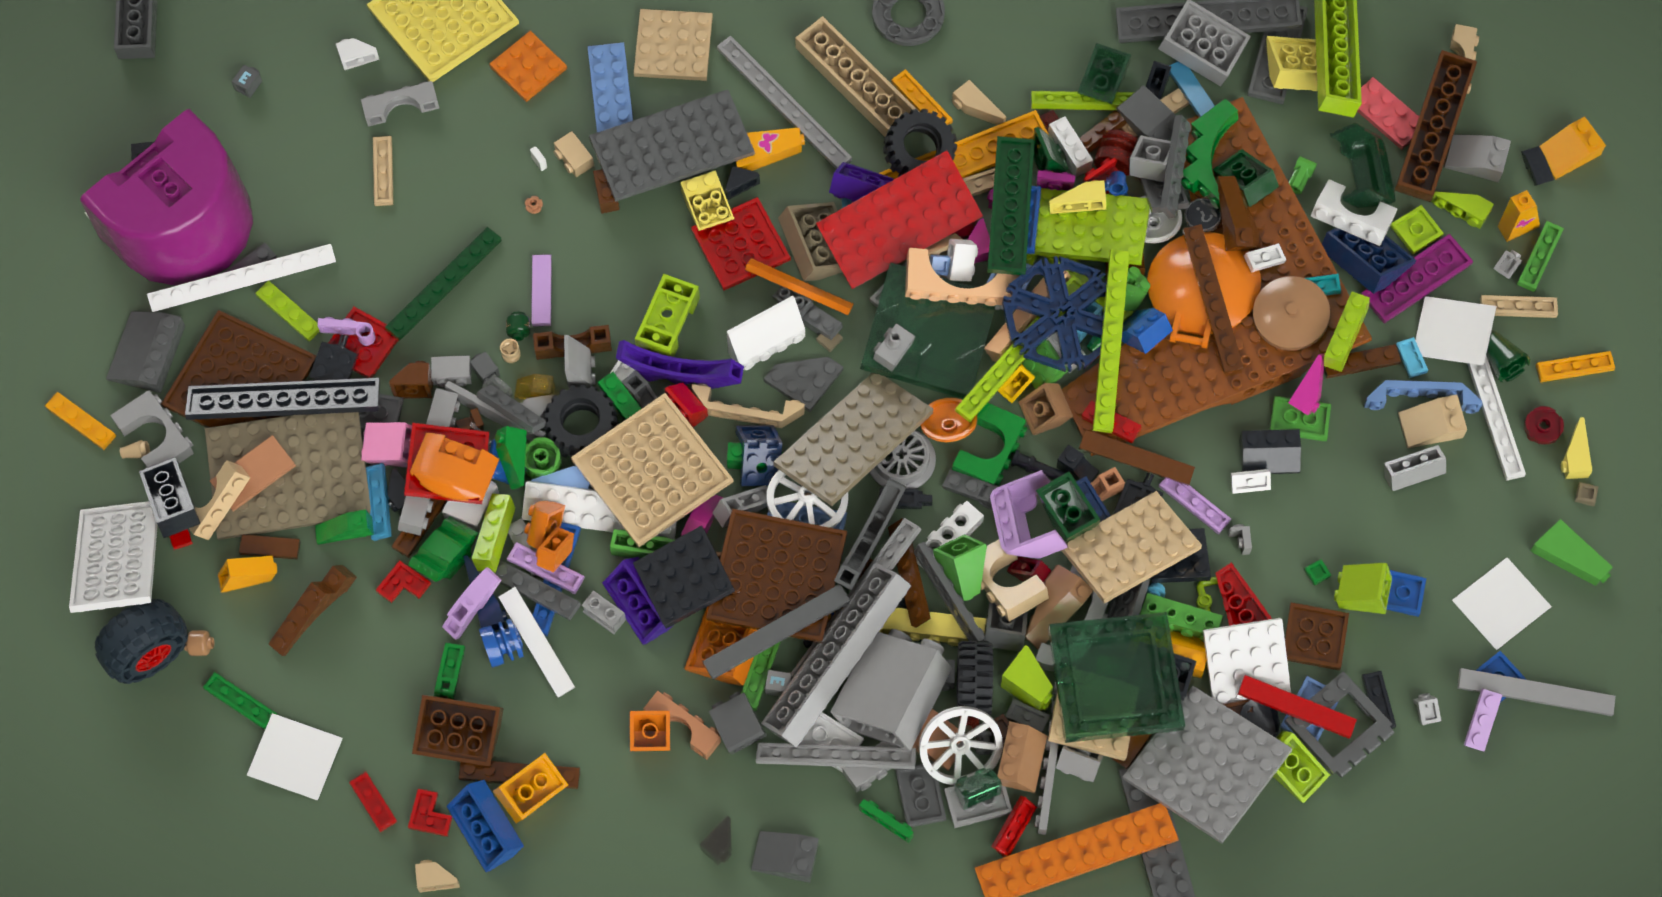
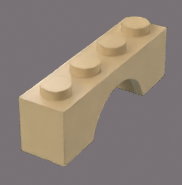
M1456 24L1452 33L1450 49L1460 56L1475 60L1477 52L1474 51V46L1477 47L1479 42V36L1476 35L1477 28ZM1470 83V85H1469L1467 94L1470 93L1471 83Z
M226 460L216 475V491L210 502L202 508L195 507L201 524L189 528L193 535L206 540L211 538L250 479L242 466Z

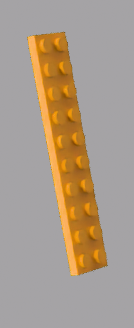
M1034 110L955 142L957 150L954 153L953 162L962 178H966L995 166L997 136L1033 139L1035 127H1039L1047 134L1048 132L1037 111ZM936 150L915 159L928 161L934 158ZM891 169L879 173L895 179L899 175L897 171L892 172Z

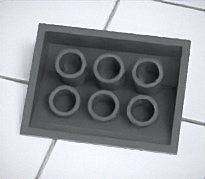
M131 312L106 379L161 393L185 328L182 318L161 312Z

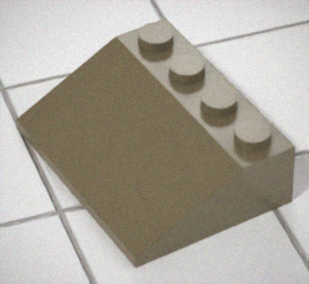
M834 202L787 206L778 217L804 282L821 280L842 273L815 224L838 211Z

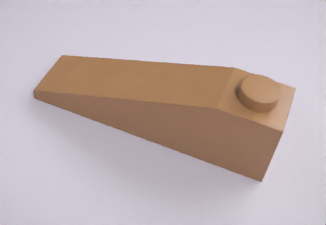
M1056 565L1045 579L1044 585L1047 587L1049 599L1037 605L1026 630L1025 638L1036 649L1040 648L1041 643L1045 644L1084 604L1093 592V589L1081 577L1060 565Z

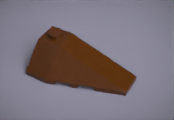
M1218 176L1217 185L1226 251L1261 249L1259 231L1236 177Z

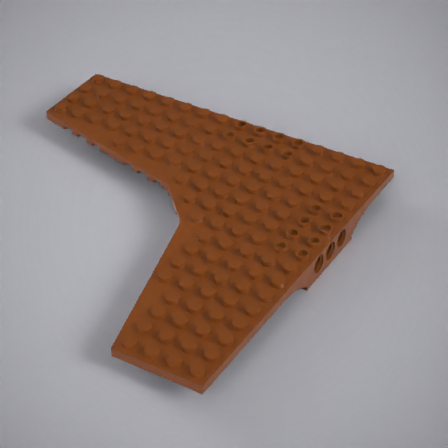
M1241 97L1231 101L1230 103L1238 110L1239 120L1220 139L1214 153L1212 169L1243 149L1273 169L1279 187L1251 207L1248 206L1259 231L1260 247L1265 248L1279 244L1286 258L1283 264L1260 270L1261 290L1270 282L1282 277L1309 278L1338 274L1244 98ZM1197 115L1187 119V121L1191 125V123H1193L1199 117ZM1192 126L1189 132L1188 146L1196 141L1191 134ZM1187 159L1184 163V169L1191 165ZM1213 172L1214 178L1217 182V175ZM1188 189L1191 203L1198 199L1210 200L1207 197H1203L1199 190L1193 194ZM1222 216L1216 226L1203 231L1224 235ZM1340 279L1341 294L1326 296L1330 305L1328 328L1316 343L1305 349L1288 351L1270 345L1256 330L1253 311L1241 320L1240 324L1232 328L1244 366L1243 369L1224 374L1213 334H1211L1207 349L1202 348L1200 345L1176 341V343L1170 342L1171 333L1146 354L1124 344L1120 351L1115 412L1141 425L1142 429L1136 437L1138 438L1203 410L1224 404L1233 405L1301 377L1304 372L1310 369L1319 354L1325 355L1350 297ZM1364 322L1361 325L1352 349L1372 341V337ZM1180 331L1178 332V334L1203 338V336ZM1098 363L1061 390L1073 414L1072 418L1081 437H1083L1084 431L1088 430L1126 443L1127 441L1112 433L1093 431V424L1082 419V414L1090 401L1095 402Z

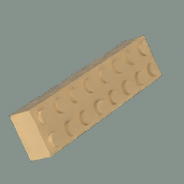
M823 16L795 38L796 49L884 137L897 117L899 118L901 114L905 112L910 113L911 110L916 109Z

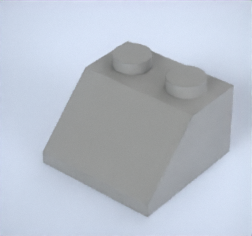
M1064 745L1056 769L1061 770L1065 774L1075 775L1084 781L1094 782L1104 755Z

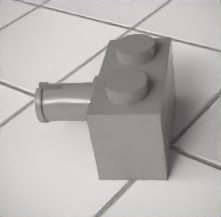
M898 324L893 329L889 327L884 334L885 340L882 343L878 342L873 350L875 352L873 359L891 372L913 344L915 338L913 334Z

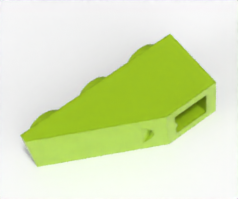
M1435 192L1431 201L1436 207L1447 210L1454 217L1461 218L1470 226L1479 229L1494 206L1492 202L1479 195Z

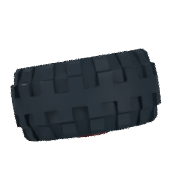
M151 599V603L127 607L109 620V623L100 630L99 636L96 637L94 648L97 653L95 655L105 672L112 679L115 678L123 684L137 683L154 676L160 670L162 671L178 657L188 640L187 627L182 617L170 603L161 599Z

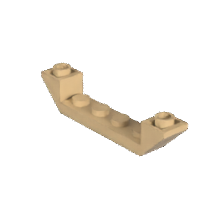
M701 383L697 385L692 384L691 387L692 393L707 408L708 416L759 425H774L776 428H783L805 413V404L798 400H786L783 414H780L773 410L769 412L761 411V409L756 407L744 408L739 404L727 405L721 401L710 402L712 395L711 387Z

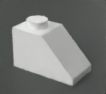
M344 39L336 43L344 70L379 60L375 47L357 39Z

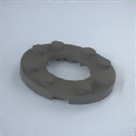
M874 0L872 18L877 31L885 39L897 45L915 46L931 40L940 31L944 22L945 7L943 0H918L926 9V17L920 25L913 28L901 27L893 21L891 9L899 0Z

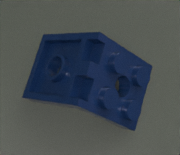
M774 425L736 426L735 433L743 447L741 486H769L772 477L779 470L774 467V461L782 454V441ZM759 463L766 464L763 470L756 469Z

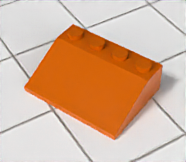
M707 606L684 669L711 678L703 661L757 630L708 621L706 617L709 606ZM754 657L718 676L715 680L744 686Z

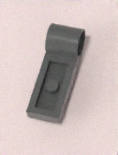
M953 470L949 471L942 485L943 489L979 501L982 506L993 509L990 495L997 486Z

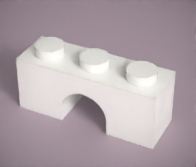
M1064 116L1050 123L1048 134L1054 139L1055 144H1059L1063 149L1067 165L1073 175H1075V178L1091 170L1093 159L1067 118Z

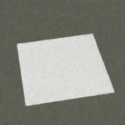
M1425 296L1415 339L1422 357L1484 366L1497 306Z
M1505 558L1452 600L1496 650L1552 607L1508 558Z
M272 713L247 776L318 800L343 738Z

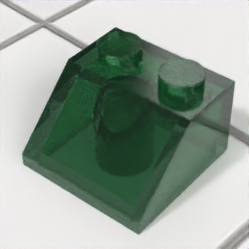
M986 768L979 769L975 772V775L970 777L963 776L957 779L954 784V790L964 810L1000 795L1002 787L1001 780L992 768L987 770Z

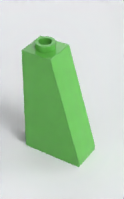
M1561 519L1530 550L1539 557L1595 586L1600 581L1605 583L1611 576L1609 572L1613 567Z

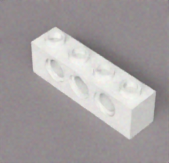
M968 501L963 505L959 504L954 509V514L950 518L946 517L940 524L941 527L929 534L926 545L930 548H937L964 534L970 536L983 523L984 515ZM963 521L965 522V525L958 526L956 522ZM945 534H950L952 538L947 540L944 539L942 536ZM916 557L917 564L921 566L920 562Z

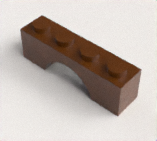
M609 325L593 326L583 333L569 335L588 347L591 353L612 351ZM552 331L533 334L537 360L565 357L564 335H558Z

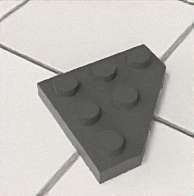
M829 357L776 364L766 375L764 382L790 400H798L804 403L805 410L811 412L841 374L843 366Z

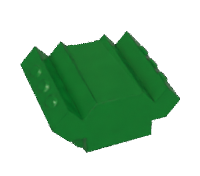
M449 516L444 519L442 525L435 529L422 544L418 553L412 556L408 565L435 582L443 578L451 580L464 565V556L467 555L470 558L471 547L478 533Z

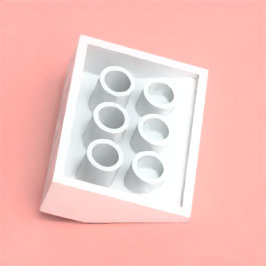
M794 296L728 330V353L731 359L742 364L745 370H749L755 363L765 361L772 354L784 351L790 344L802 341L805 337V327Z

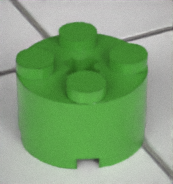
M1137 267L1128 268L1125 311L1136 310L1150 288V283Z
M538 437L526 444L525 472L527 476L535 479L561 470V454L559 448L551 439Z

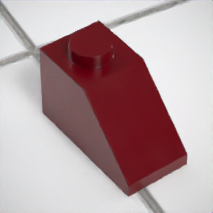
M1017 556L1018 560L1012 562L1007 570L1009 574L1022 582L1037 575L1044 583L1051 573V570L1042 560Z

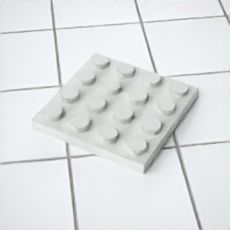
M1281 618L1203 630L1210 691L1213 699L1221 704L1249 700L1237 695L1244 675L1291 693Z

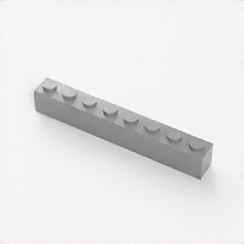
M436 388L426 424L454 428L456 418L453 417L454 412L458 413L461 401H457L458 393ZM406 496L398 530L421 536L422 529L426 530L429 518H426L427 512L431 513L433 501H430V498Z

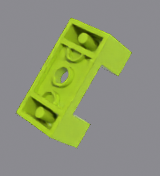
M663 274L635 337L636 346L651 352L674 357L679 347L678 336L688 313H694L699 302V286ZM669 310L672 312V315L670 317H663L662 312Z

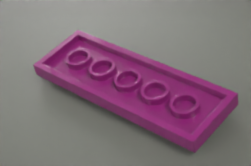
M1450 234L1414 257L1417 260L1416 263L1385 289L1374 294L1367 289L1361 293V295L1370 297L1369 307L1384 324L1472 265L1473 260Z

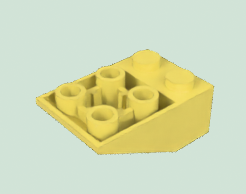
M716 170L680 182L681 192L687 208L699 231L734 219Z

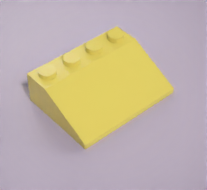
M1267 36L1269 76L1273 87L1278 89L1317 91L1316 40Z

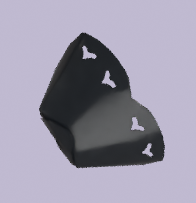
M1253 700L1248 701L1243 706L1240 716L1276 738L1280 729L1278 711ZM1253 706V712L1247 713V711L1251 710V707Z

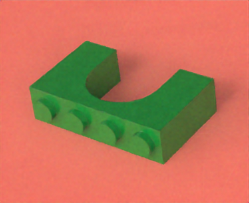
M987 403L977 415V425L1000 436L1004 443L1002 452L994 458L982 459L960 449L952 465V470L995 486H1000L1004 477L1002 473L1004 469L1008 470L1012 461L1010 457L1012 453L1015 454L1020 445L1018 441L1020 437L1024 438L1028 427H1025L1026 419Z

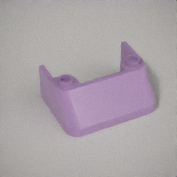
M1042 470L997 487L990 495L1000 545L1006 554L1039 559L1068 548L1066 542L1056 530L1033 539L1030 537L1025 513L1033 510L1037 505L1036 490L1050 483V480Z

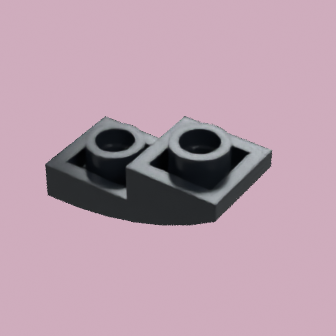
M1539 146L1521 151L1526 169H1530L1534 186L1554 180L1546 157Z

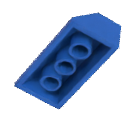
M485 780L467 784L446 806L485 872H489L511 859L524 847Z

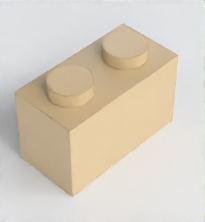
M573 131L554 142V154L558 160H563L568 173H573L575 177H578L594 167L593 157Z

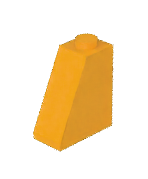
M273 556L227 559L218 573L221 592L272 581L275 574H277V564L273 561Z

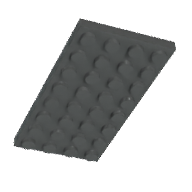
M728 89L589 135L615 202L755 155L753 146Z

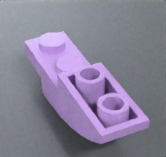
M488 567L485 568L447 614L449 617L442 628L455 640L459 639L478 610L485 606L501 582V579Z

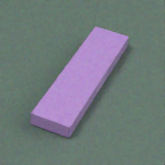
M532 255V326H551V255Z
M1167 478L1159 484V488L1218 535L1231 521L1229 516L1190 485L1187 486Z
M517 542L507 557V561L573 594H576L585 579L583 575L563 565H560L554 573L537 566L536 552Z

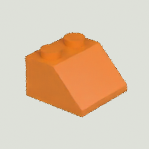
M630 711V751H670V711Z

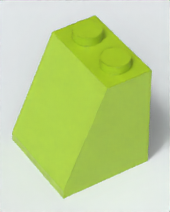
M1388 564L1343 565L1342 572L1338 574L1339 590H1336L1334 595V601L1337 602L1339 609L1386 614L1392 583Z
M1025 645L1002 675L1001 687L1024 704L1039 711L1043 709L1046 711L1052 703L1053 686L1030 648Z

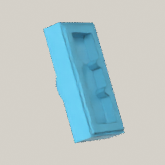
M1414 337L1396 343L1398 353L1409 378L1428 372Z

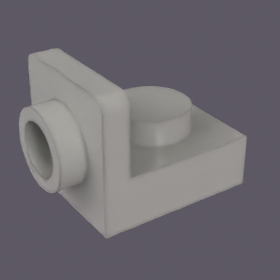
M1506 250L1493 269L1510 279L1518 266L1523 262L1520 259L1521 255L1514 250H1511V252Z
M1237 524L1230 527L1228 535L1229 537H1238V548H1241L1242 555L1250 554L1252 549L1250 526Z
M1430 693L1418 695V698L1413 699V703L1417 705L1421 725L1441 721L1436 697L1430 695Z

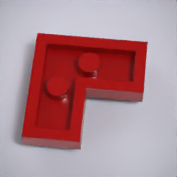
M399 561L375 591L390 603L396 599L403 589L420 599L431 585V582L402 561Z
M417 790L408 824L409 829L448 837L452 816L434 812L438 798L437 792Z

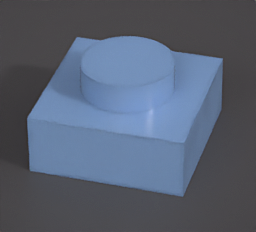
M931 254L930 264L937 275L948 276L951 257L948 255Z

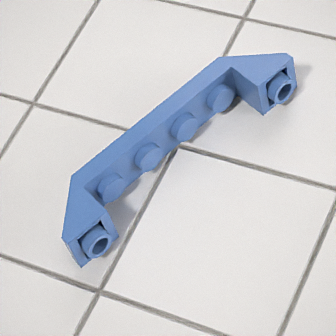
M1385 380L1366 398L1364 408L1380 410L1385 406L1386 395L1391 397L1407 395L1408 397L1427 396L1428 398L1457 395L1461 409L1466 413L1479 412L1482 406V400L1463 383Z

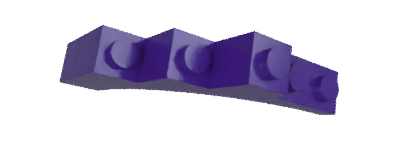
M625 340L619 341L616 354L617 360L637 370L648 382L667 379L674 384L701 383L711 387V389L741 384L744 366L733 359L704 361L676 358L648 351Z

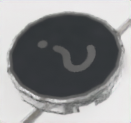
M1199 198L1190 202L1189 208L1185 210L1184 214L1188 227L1202 224L1204 232L1216 230L1222 220L1221 210L1219 208L1216 209L1208 198Z

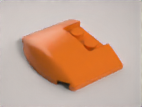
M426 433L410 474L412 477L414 474L423 487L440 496L459 501H468L469 499L479 497L480 501L485 497L499 459L484 449L480 451L447 439L445 435Z

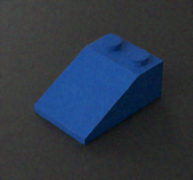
M1155 308L1136 310L1123 322L1121 342L1146 354L1170 334L1173 329L1165 313Z

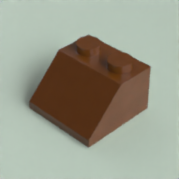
M425 361L409 363L389 381L393 396L433 397L431 368L429 363Z

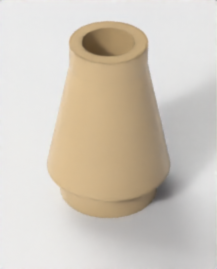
M143 440L120 448L122 459L142 458L150 453L149 443Z

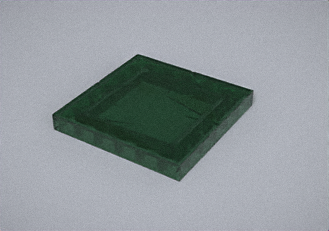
M890 263L860 369L964 399L974 387L996 305L987 306L981 303L971 305L966 302L950 303L947 300L930 301L923 298L914 300L910 297H905L906 267ZM940 277L946 283L958 288H977ZM898 324L913 334L915 338L913 344L894 370L890 371L873 359L875 354L873 350L878 342L882 343L885 340L884 334L889 327L893 329Z
M1167 612L1049 624L1048 633L1065 743L1184 730L1185 720Z

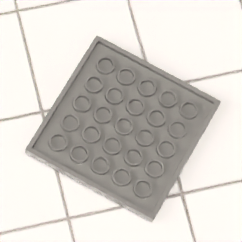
M1192 686L1186 694L1184 701L1181 700L1124 774L1123 780L1222 844L1290 755L1292 748Z

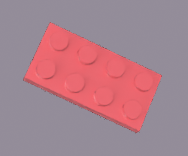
M1372 77L1361 87L1362 104L1357 112L1402 150L1411 142L1419 116Z

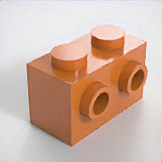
M556 527L536 551L537 566L554 573L572 552L574 533Z

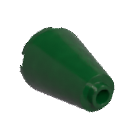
M1491 331L1486 353L1496 378L1500 382H1503L1502 380L1512 381L1525 371L1523 367L1526 364L1529 366L1531 359L1525 352L1497 331Z

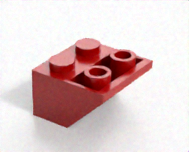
M684 383L665 388L667 396L693 428L708 417L707 408Z

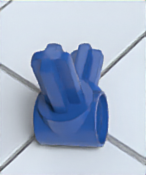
M1114 171L1109 177H1106V181H1104L1105 191H1109V193L1115 196H1128L1126 175L1123 172Z

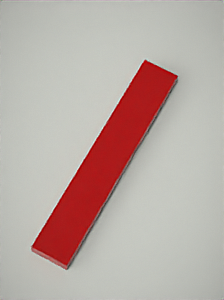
M1244 675L1237 694L1350 739L1357 721L1353 717L1247 675Z

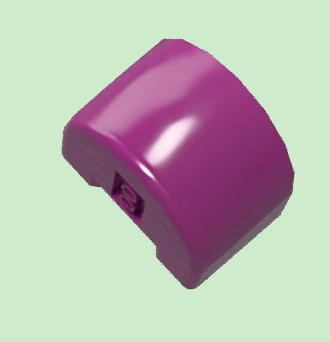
M190 109L183 111L166 125L159 133L155 142L119 172L104 176L80 198V202L86 211L85 214L90 219L99 238L128 267L149 281L174 286L214 276L229 268L246 247L253 225L250 197L230 157L216 134Z

